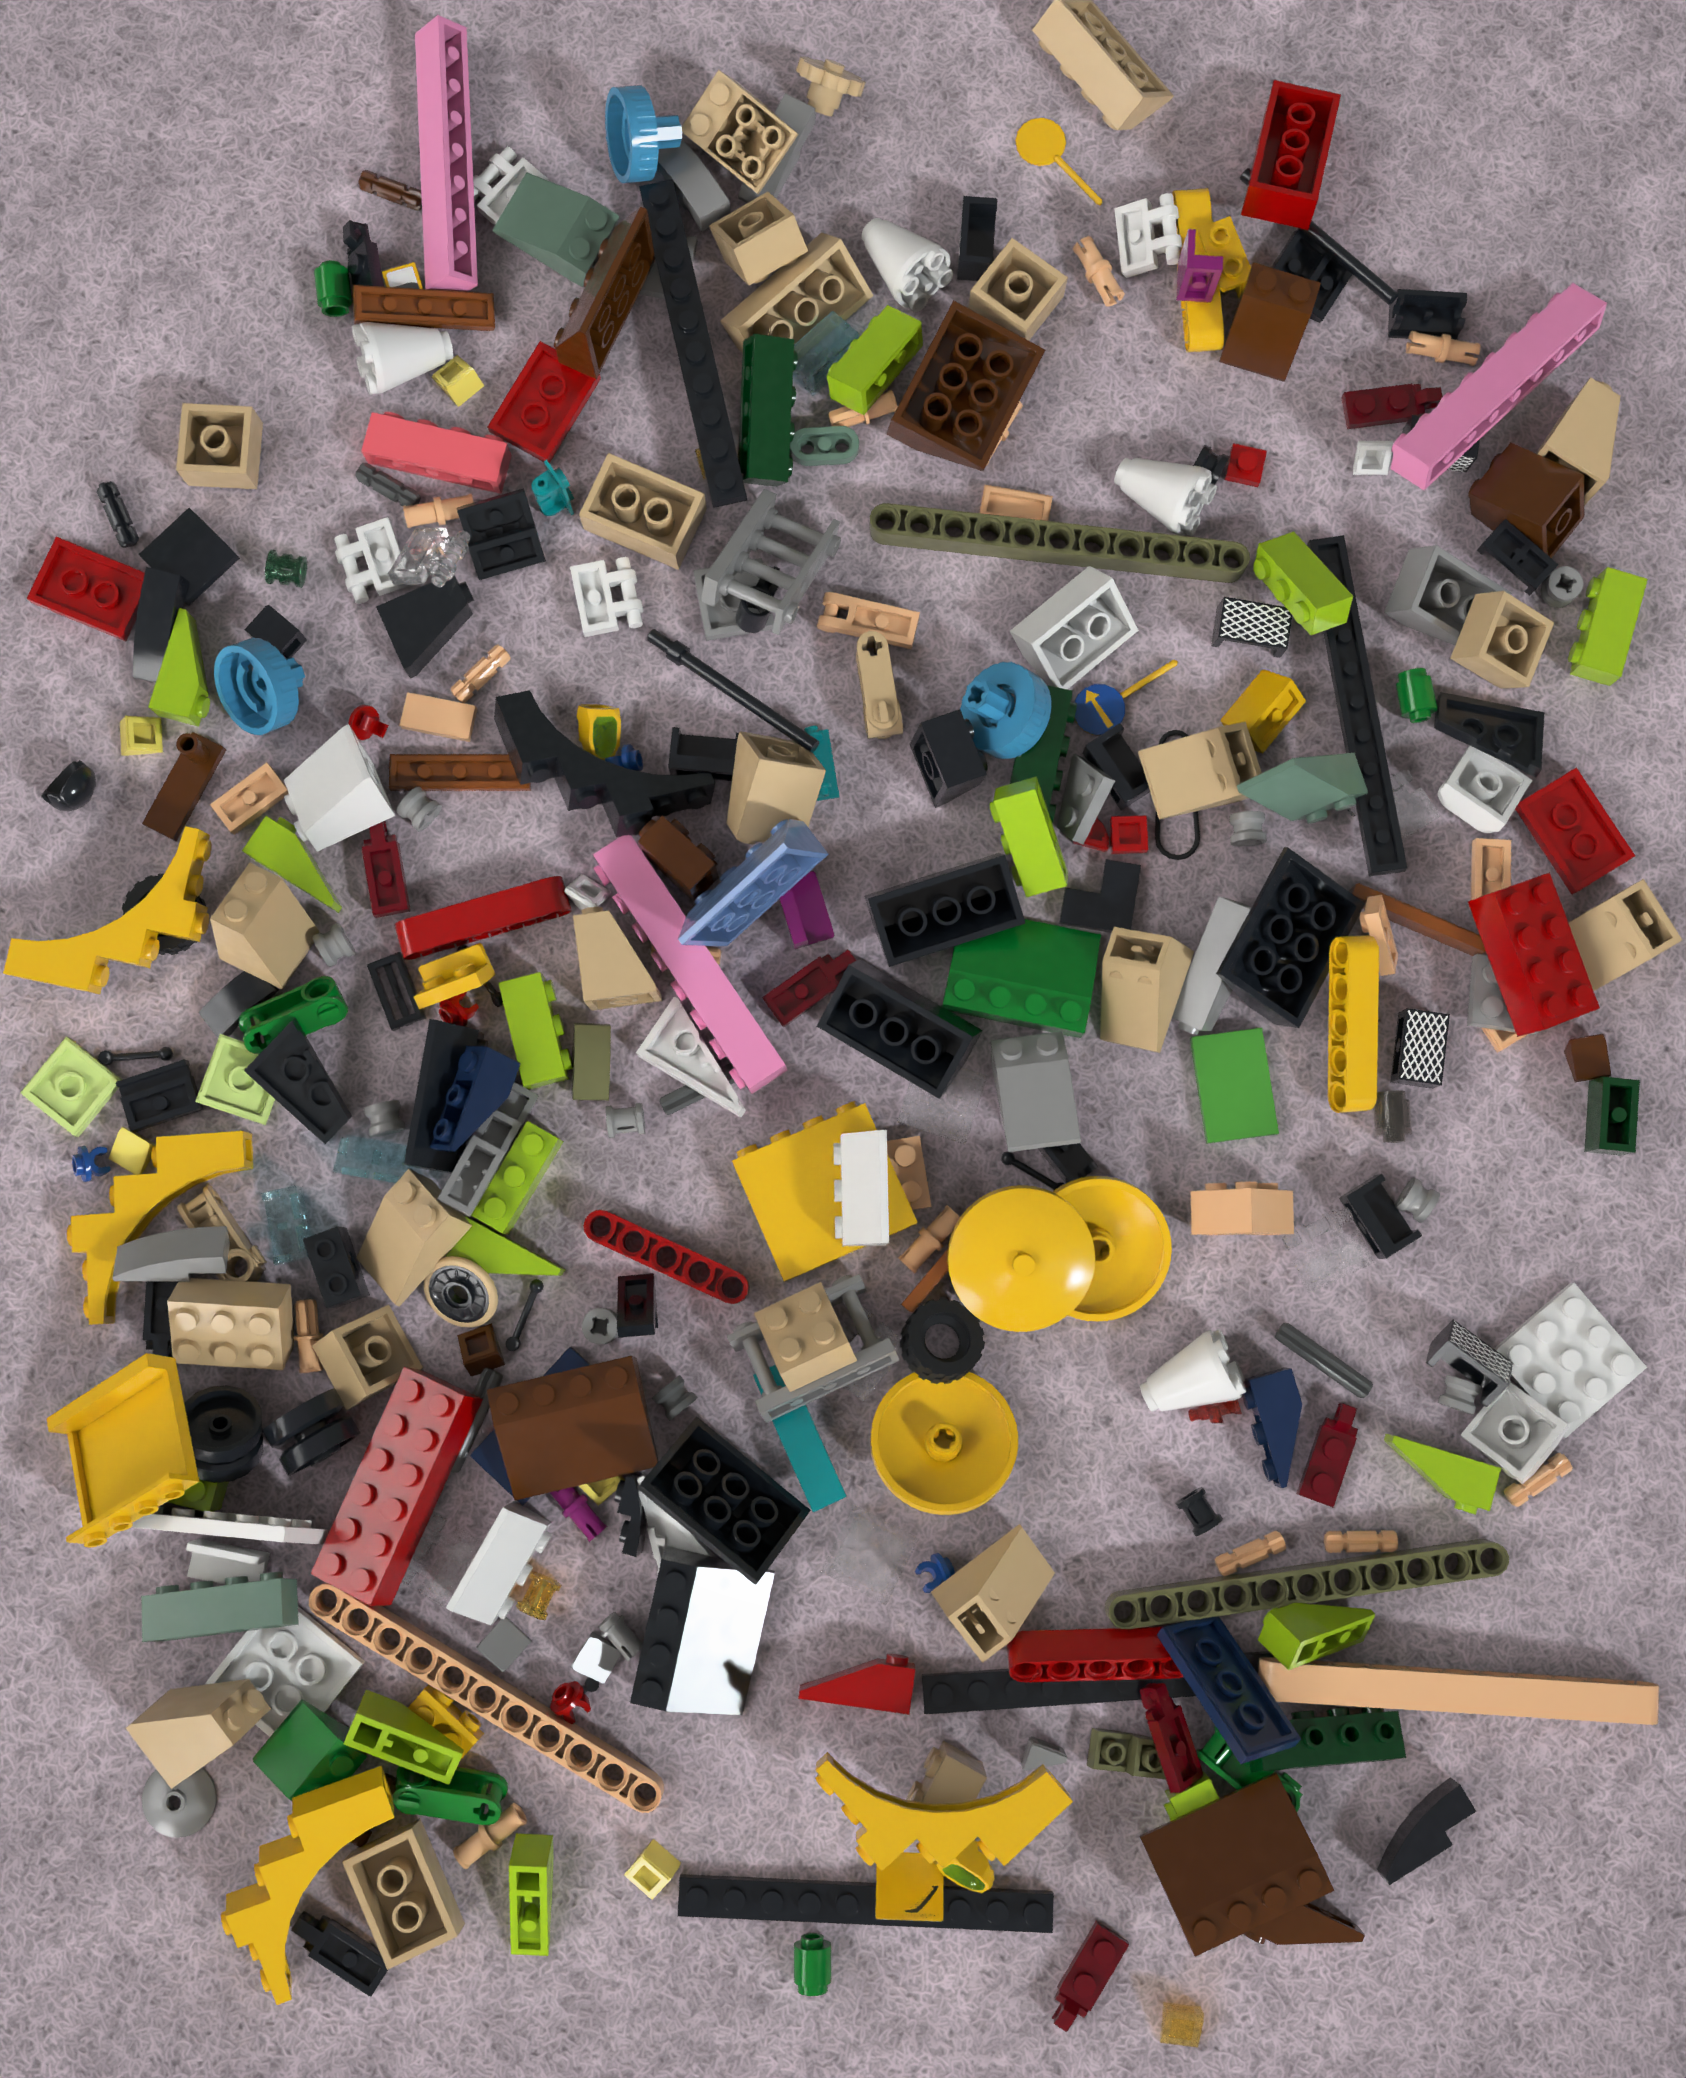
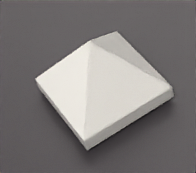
M1358 440L1353 475H1388L1393 441Z
M584 874L577 877L564 891L580 910L588 907H598L611 894L608 889Z

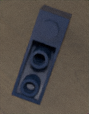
M466 1046L465 1052L459 1059L458 1071L453 1085L447 1092L446 1104L441 1118L434 1128V1137L430 1148L455 1152L509 1097L521 1063L489 1047Z
M1286 1367L1245 1378L1246 1393L1242 1394L1246 1409H1252L1256 1423L1251 1424L1253 1437L1258 1446L1263 1445L1267 1458L1262 1460L1264 1474L1268 1482L1273 1481L1274 1485L1279 1488L1287 1487L1302 1409V1401L1292 1368Z

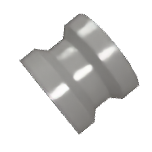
M1559 567L1542 583L1540 589L1541 597L1550 607L1563 608L1569 605L1581 593L1584 585L1583 578L1572 567ZM1559 581L1567 585L1563 586L1559 584Z
M416 787L402 799L396 812L402 818H409L412 821V826L420 832L434 821L439 815L442 806L436 800L430 801L426 797V792L421 787Z
M1244 811L1231 814L1229 816V823L1233 826L1234 831L1230 837L1231 845L1255 846L1266 843V834L1262 831L1265 813L1261 811Z
M339 923L332 925L331 930L325 934L317 933L312 936L315 946L329 967L336 965L338 959L343 956L351 957L356 954L350 939Z
M399 1100L385 1101L364 1108L365 1116L370 1118L371 1122L369 1128L370 1137L385 1136L406 1129L405 1123L400 1119L398 1113L401 1109Z
M1414 1177L1404 1187L1395 1203V1208L1412 1213L1413 1219L1422 1223L1436 1206L1440 1193L1434 1189L1427 1190L1422 1186V1182Z
M595 1308L589 1311L582 1322V1332L585 1338L594 1344H608L614 1341L618 1336L617 1314L607 1308Z
M1446 1375L1444 1383L1447 1387L1445 1393L1439 1396L1438 1403L1474 1415L1476 1409L1474 1405L1475 1396L1481 1393L1482 1386L1458 1377Z

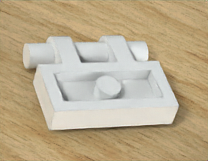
M508 146L500 154L495 153L488 160L489 166L479 176H473L474 201L478 197L483 198L477 204L478 211L493 225H496L526 173L548 180L545 175L525 158H522L513 167L511 163L516 159L517 155ZM499 175L502 176L503 178L497 183V185L494 188H492L490 184Z
M1162 194L1159 197L1160 207L1152 209L1151 202L1147 198L1114 208L1121 273L1126 278L1157 269V255L1166 253L1168 265L1178 264L1182 239L1177 234L1176 221L1179 218L1178 207L1174 205L1173 194ZM1162 224L1164 236L1155 239L1154 226Z
M388 517L355 528L359 539L357 542L350 544L346 534H341L334 538L337 547L335 554L338 563L343 564L347 576L345 584L348 592L353 594L356 604L365 603L369 600L366 588L369 585L374 584L379 596L412 585L393 526ZM365 556L369 570L359 571L356 562L358 557Z
M628 557L616 559L617 571L607 573L604 560L570 567L585 637L618 631L617 617L627 616L629 628H638L643 625L641 613L643 612L642 601L637 599L634 585L637 582L636 572L634 569H631ZM620 586L624 601L613 603L610 587Z

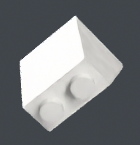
M349 724L336 732L284 779L289 793L284 796L285 802L293 815L297 814L299 819L294 822L295 828L302 841L309 840L317 852L395 816L374 763Z

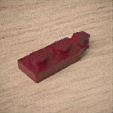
M1411 383L1344 392L1341 398L1347 429L1408 422L1411 415L1421 417L1425 413V409L1436 408L1443 396L1441 387L1421 390V384L1412 385Z
M383 821L369 828L371 839L363 840L364 846L362 847L372 914L375 918L411 911L400 844L395 834L388 835L386 821Z
M849 949L835 959H832L829 953L822 958L819 956L763 996L762 999L784 1028L836 990L848 965L856 962V959Z
M1339 1402L1334 1418L1325 1417L1323 1424L1319 1425L1296 1494L1334 1508L1357 1440L1355 1437L1358 1429L1352 1427L1357 1408Z
M1148 1683L1140 1689L1143 1707L1147 1710L1145 1712L1146 1719L1148 1720L1147 1723L1170 1793H1181L1204 1774L1181 1705H1175L1169 1696L1165 1683Z
M1095 1921L1057 1986L1058 1991L1054 1998L1060 2002V2005L1052 2019L1054 2024L1065 2032L1069 2030L1077 2014L1085 2018L1088 2011H1091L1129 1947L1127 1940L1098 1921Z

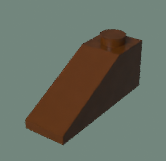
M1312 1903L1305 1904L1244 1933L1245 1936L1260 1944H1264L1268 1940L1277 1945L1363 1942L1365 1934L1356 1924Z

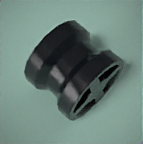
M1204 445L1193 466H1200L1210 470L1212 475L1211 483L1216 485L1230 457L1225 454L1217 455L1212 452L1211 447Z

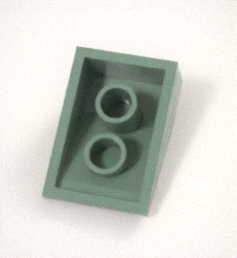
M526 173L494 226L493 232L570 281L583 287L588 270L591 267L594 268L599 260V249L603 240L610 238L614 228L618 225L620 216L586 195Z
M1355 753L1292 758L1237 785L1238 792L1290 821L1306 819L1308 824L1326 819L1328 817L1327 811L1334 808L1336 811H1341L1356 805L1355 799L1368 793Z

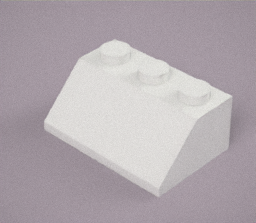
M1088 566L1011 629L1010 633L1023 657L1049 686L1068 689L1139 630L1113 578Z
M887 1130L841 1134L840 1143H833L834 1165H841V1180H834V1202H842V1216H835V1239L842 1238V1247L886 1246L889 1244Z
M515 1501L505 1505L446 1608L454 1613L488 1625H492L498 1617L504 1620L515 1602V1599L510 1597L517 1584L523 1587L534 1568L529 1564L535 1551L541 1554L552 1537V1534L547 1531L552 1522Z

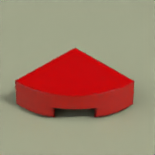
M1097 816L1084 844L1075 841L1073 843L1107 853L1109 836L1103 823Z

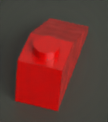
M887 1654L886 1659L877 1658L801 1684L798 1699L910 1715L916 1670L915 1664L908 1663L909 1657Z

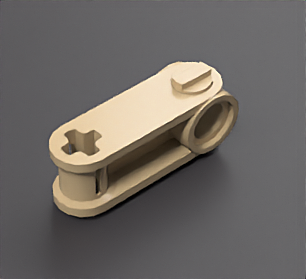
M876 631L865 632L857 641L856 663L863 700L866 734L868 739H887L892 735L903 734L902 715L899 700L896 696L889 647L886 638L881 633ZM874 648V652L877 653V655L870 656L869 651H867V649Z
M206 1185L203 1188V1193L187 1204L182 1202L177 1205L178 1212L188 1228L227 1226L230 1241L226 1273H215L219 1280L257 1282L261 1278L263 1271L266 1270L264 1264L267 1261L256 1245L252 1246L213 1187ZM244 1258L247 1262V1271L243 1276L238 1277L235 1273V1264L239 1259Z

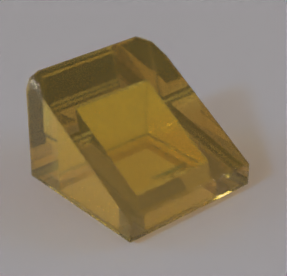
M1163 2002L1160 2043L1198 2047L1204 2023V2012L1201 2006Z

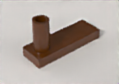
M192 732V734H182L177 739L176 746L181 753L142 822L144 826L174 841L178 840L227 751L223 746L195 732Z

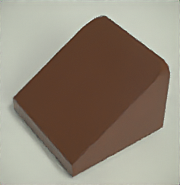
M1604 1034L1574 1038L1568 1041L1564 1054L1575 1083L1603 1076H1611Z
M492 1323L457 1335L463 1365L470 1376L473 1377L481 1374L485 1368L495 1369L505 1365Z

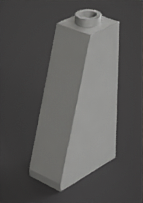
M1218 897L1185 977L1172 1016L1173 1019L1180 1021L1178 1028L1198 1035L1199 1030L1212 1031L1232 992V989L1216 972L1252 907L1238 901Z

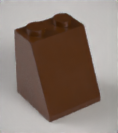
M1253 262L1239 297L1219 362L1285 382L1310 319L1321 283Z
M1511 442L1502 453H1498L1493 458L1488 471L1481 479L1474 481L1468 493L1471 515L1492 531L1504 519H1507L1551 558L1585 517L1584 474Z

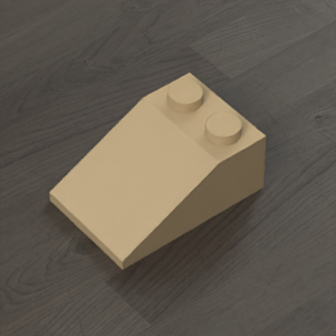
M408 1169L385 1194L357 1255L358 1261L391 1301L399 1307L435 1268L437 1262L444 1258L472 1227V1224L461 1212L437 1200L442 1190L432 1179L411 1169Z

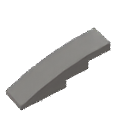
M514 1082L509 1097L477 1129L437 1198L438 1201L471 1217L539 1097L538 1094Z

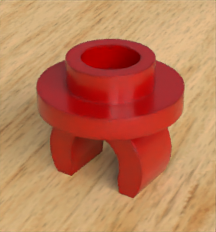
M360 705L355 708L348 722L360 740L369 739L372 734L383 738L389 726L379 721L377 710L369 705Z
M467 992L439 1002V1015L443 1022L466 1026L468 1023L467 1019L475 1015L479 1006L476 1003L470 1008L462 1007L460 1001L467 994Z
M576 1681L561 1684L552 1694L551 1710L558 1716L563 1715L565 1721L570 1724L576 1722L572 1711L574 1707L580 1706L587 1713L591 1711L589 1698L583 1693V1687Z

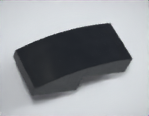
M243 971L224 986L198 1013L217 1038H219L220 1034L229 1037L239 1026L238 1020L242 1012L271 999L279 989Z
M632 1473L626 1476L625 1481L620 1480L615 1494V1502L619 1503L617 1513L631 1516L630 1521H624L620 1533L619 1542L624 1543L622 1553L637 1557L643 1551L647 1519L644 1507L641 1506L639 1490L637 1489V1478L640 1475Z

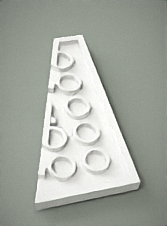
M158 1507L157 1512L139 1518L133 1522L132 1526L133 1528L322 1545L330 1529L311 1528V1520L204 1511L203 1518L194 1517L195 1510L172 1508L171 1515L163 1514L164 1507Z

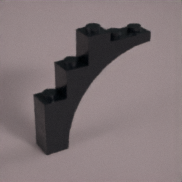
M530 690L498 696L495 699L494 720L520 785L532 782L540 783L547 779L555 778L568 811L580 808L589 809L595 805L602 804L616 837L639 835L641 829L652 820V817H661L662 815L665 817L673 812L700 809L711 804L715 788V781L711 772L691 775H657L626 769L594 756L578 747L559 732L542 713Z

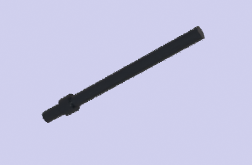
M1247 168L1240 177V180L1248 185L1251 173L1250 168ZM1312 220L1308 230L1298 228L1388 305H1391L1396 300L1398 293Z
M652 629L649 632L647 641L665 652L666 658L677 666L684 665L810 753L817 749L819 745L817 739L692 655L690 648L678 640L673 642L656 629Z

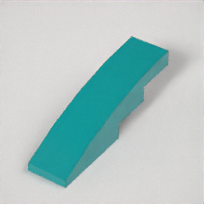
M776 1364L769 1367L777 1386L785 1387L786 1385L779 1374ZM754 1374L753 1377L755 1379V1382L758 1386L760 1393L762 1394L764 1391L757 1378V1375ZM807 1405L772 1420L812 1512H816L847 1497Z

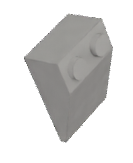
M1432 545L1409 549L1384 613L1406 627L1456 645L1475 594L1505 591L1510 595L1512 593L1439 546Z
M1063 1032L991 1040V1066L1008 1152L1081 1143L1070 1065Z

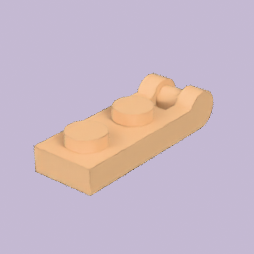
M826 592L824 594L822 604L825 606L823 615L819 616L818 629L829 633L838 632L855 637H860L868 631H876L886 638L889 645L912 650L920 612L834 592ZM838 610H848L846 620L837 618Z

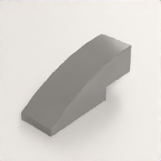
M786 93L784 94L775 114L799 135L761 192L757 194L743 182L738 199L749 203L766 192H769L775 198L778 197L800 158V150L816 123L814 107Z
M681 140L680 147L659 149L657 167L666 180L673 179L679 202L685 210L689 211L701 232L708 229L712 223L731 213L730 201L702 161L683 140Z
M227 1226L173 1230L153 1234L117 1246L113 1281L190 1282L191 1273H226L230 1245Z

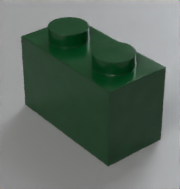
M1603 1076L1589 1081L1584 1152L1618 1156L1636 1153L1640 1080Z

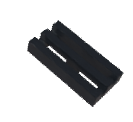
M401 952L367 964L392 1031L411 1025L418 1020L426 1019L423 1008H418L413 997L417 992ZM394 962L398 966L415 1011L411 1015L391 966ZM384 967L403 1017L396 1020L378 969Z

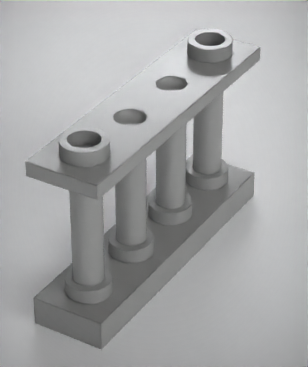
M763 489L705 575L701 601L714 607L722 595H734L775 613L772 633L779 635L786 623L792 624L795 620L800 600L828 556L834 557L841 543V537L837 536L840 521L833 519L824 534L779 515L778 510L774 509L777 494ZM773 527L816 547L809 556L765 537L764 531L765 529L771 530ZM759 549L802 569L795 578L749 558V553L751 550L756 552ZM745 571L788 591L783 599L779 600L735 581L734 576L737 572L741 574Z
M860 1274L853 1277L852 1275L843 1276L834 1281L832 1287L825 1290L833 1307L842 1302L845 1303L864 1345L861 1351L854 1354L857 1361L799 1389L789 1392L787 1386L783 1388L782 1386H777L758 1343L764 1337L757 1322L749 1321L742 1323L733 1330L734 1333L727 1335V1339L734 1351L738 1352L745 1348L764 1391L761 1394L762 1397L755 1400V1403L766 1423L899 1361L890 1338L883 1341L881 1338L877 1339L857 1295L867 1291Z

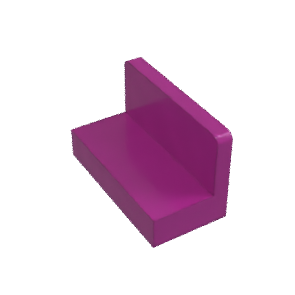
M1188 229L1178 260L1176 300L1211 302L1223 270V256L1195 255L1196 229Z
M810 871L779 899L795 949L822 942L835 936L816 873Z

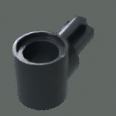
M776 566L772 567V568H774V569L780 571V568H778V567H776ZM760 578L756 586H752V588L774 597L779 586ZM741 599L735 616L736 623L740 629L747 633H758L764 629L771 612ZM748 608L757 609L760 613H753Z

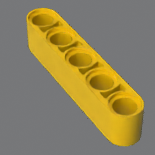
M1209 189L1173 190L1174 205L1178 207L1179 218L1176 221L1177 234L1181 236L1182 247L1188 229H1196L1195 255H1206L1198 231L1200 227L1213 223ZM1217 284L1211 302L1181 301V309H1185V311H1182L1184 339L1185 342L1188 341V343H1185L1187 353L1223 349L1224 324L1220 288Z
M1370 935L1336 937L1330 945L1327 1095L1329 1105L1336 1113L1371 1110L1374 1108L1377 1099L1379 946L1376 939Z

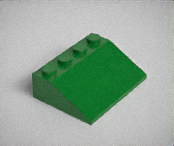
M1025 919V924L954 946L942 1007L950 1012L1051 1033L1062 1031L1063 1035L1081 1038L1085 1034L1090 1010L1101 934Z

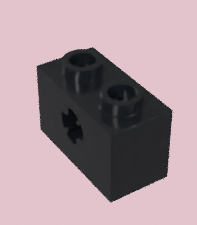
M337 1226L303 1239L326 1308H338L370 1296L347 1228Z

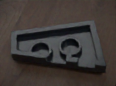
M1440 692L1436 700L1437 711L1435 712L1434 729L1537 778L1542 770L1545 712Z
M296 1018L244 1070L324 1144L352 1117Z

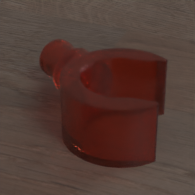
M1238 1399L1199 1406L1198 1409H1190L1188 1411L1192 1422L1201 1419L1202 1421L1210 1420L1211 1423H1224L1223 1415L1232 1413L1242 1414Z

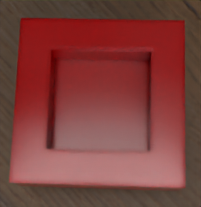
M1233 443L1224 480L1258 487L1267 451Z
M1147 815L1111 816V854L1148 852Z

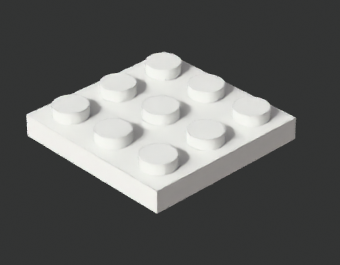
M1569 1283L1494 1348L1513 1363L1511 1378L1518 1387L1568 1424L1569 1428L1563 1438H1567L1647 1368L1575 1283Z
M299 1606V1625L246 1631L205 1683L214 1684L249 1679L271 1708L255 1724L269 1737H271L301 1699L325 1713L365 1663L361 1657Z

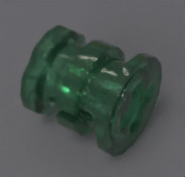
M271 549L268 552L265 564L266 583L271 585L275 580H278L281 585L288 586L290 583H294L296 587L302 588L308 568L306 556H299L297 559L293 558L292 554L287 553L278 556L277 551Z

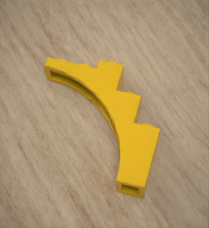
M185 826L177 852L163 877L141 902L115 921L95 931L68 939L34 941L11 938L3 974L100 995L102 987L106 986L109 979L108 960L150 968L152 961L157 958L159 953L158 934L200 942L201 935L206 933L209 926V914L207 913L208 907L195 902V898L201 894L204 879L201 872L204 861H208L211 854L212 844L209 840L210 835L200 829Z
M231 1131L156 1137V1146L152 1148L151 1158L153 1166L157 1168V1173L113 1176L114 1185L110 1186L109 1200L111 1206L114 1207V1213L71 1216V1224L67 1227L68 1244L72 1246L73 1253L87 1254V1260H84L82 1265L83 1278L87 1281L88 1296L84 1298L83 1310L85 1317L89 1320V1325L115 1324L116 1297L120 1281H113L112 1277L117 1246L139 1239L154 1217L175 1198L196 1185L227 1173L253 1169L252 1133Z
M828 1752L816 1762L815 1769L818 1773L815 1777L816 1781L829 1796L835 1792L842 1800L844 1805L841 1809L854 1825L862 1823L863 1826L856 1831V1842L859 1845L855 1849L869 1866L875 1863L881 1871L890 1865L916 1839L919 1841L916 1847L922 1856L930 1864L936 1860L943 1869L977 1837L980 1840L976 1844L991 1862L997 1858L1005 1866L1073 1802L1069 1792L1044 1764L1020 1782L994 1795L964 1803L929 1804L904 1800L879 1791L849 1773Z
M382 1766L293 1797L292 1814L287 1816L291 1835L259 1846V1862L254 1864V1872L258 1883L226 1894V1911L221 1912L224 1932L226 1935H233L237 1948L248 1945L253 1961L260 1960L263 1968L260 1969L263 1988L265 1992H272L276 2005L292 2000V1977L285 1945L291 1918L303 1892L317 1872L342 1847L365 1831L395 1818L393 1797Z

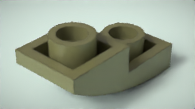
M574 1023L572 1050L573 1100L609 1101L610 1024Z
M1092 1728L1087 1758L1088 1767L1097 1770L1126 1772L1137 1777L1166 1779L1152 1737Z

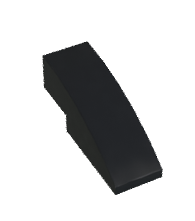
M146 567L134 636V678L156 683L179 608L183 609L189 581L179 574Z
M1451 1777L1414 1807L1398 1827L1377 1868L1381 1877L1389 1885L1451 1847L1453 1844L1445 1831L1477 1812L1459 1783Z

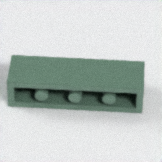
M283 1572L260 1574V1581L248 1582V1576L225 1578V1585L213 1587V1581L190 1583V1590L179 1591V1585L156 1587V1594L141 1596L142 1642H164L299 1625L297 1579L283 1578Z

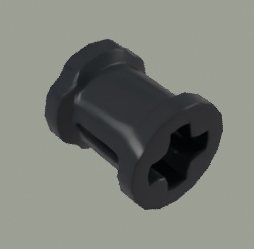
M1203 1487L1197 1488L1175 1503L1179 1509H1183L1194 1527L1192 1532L1195 1536L1202 1535L1211 1530L1223 1520L1221 1514H1216L1204 1496L1206 1491Z

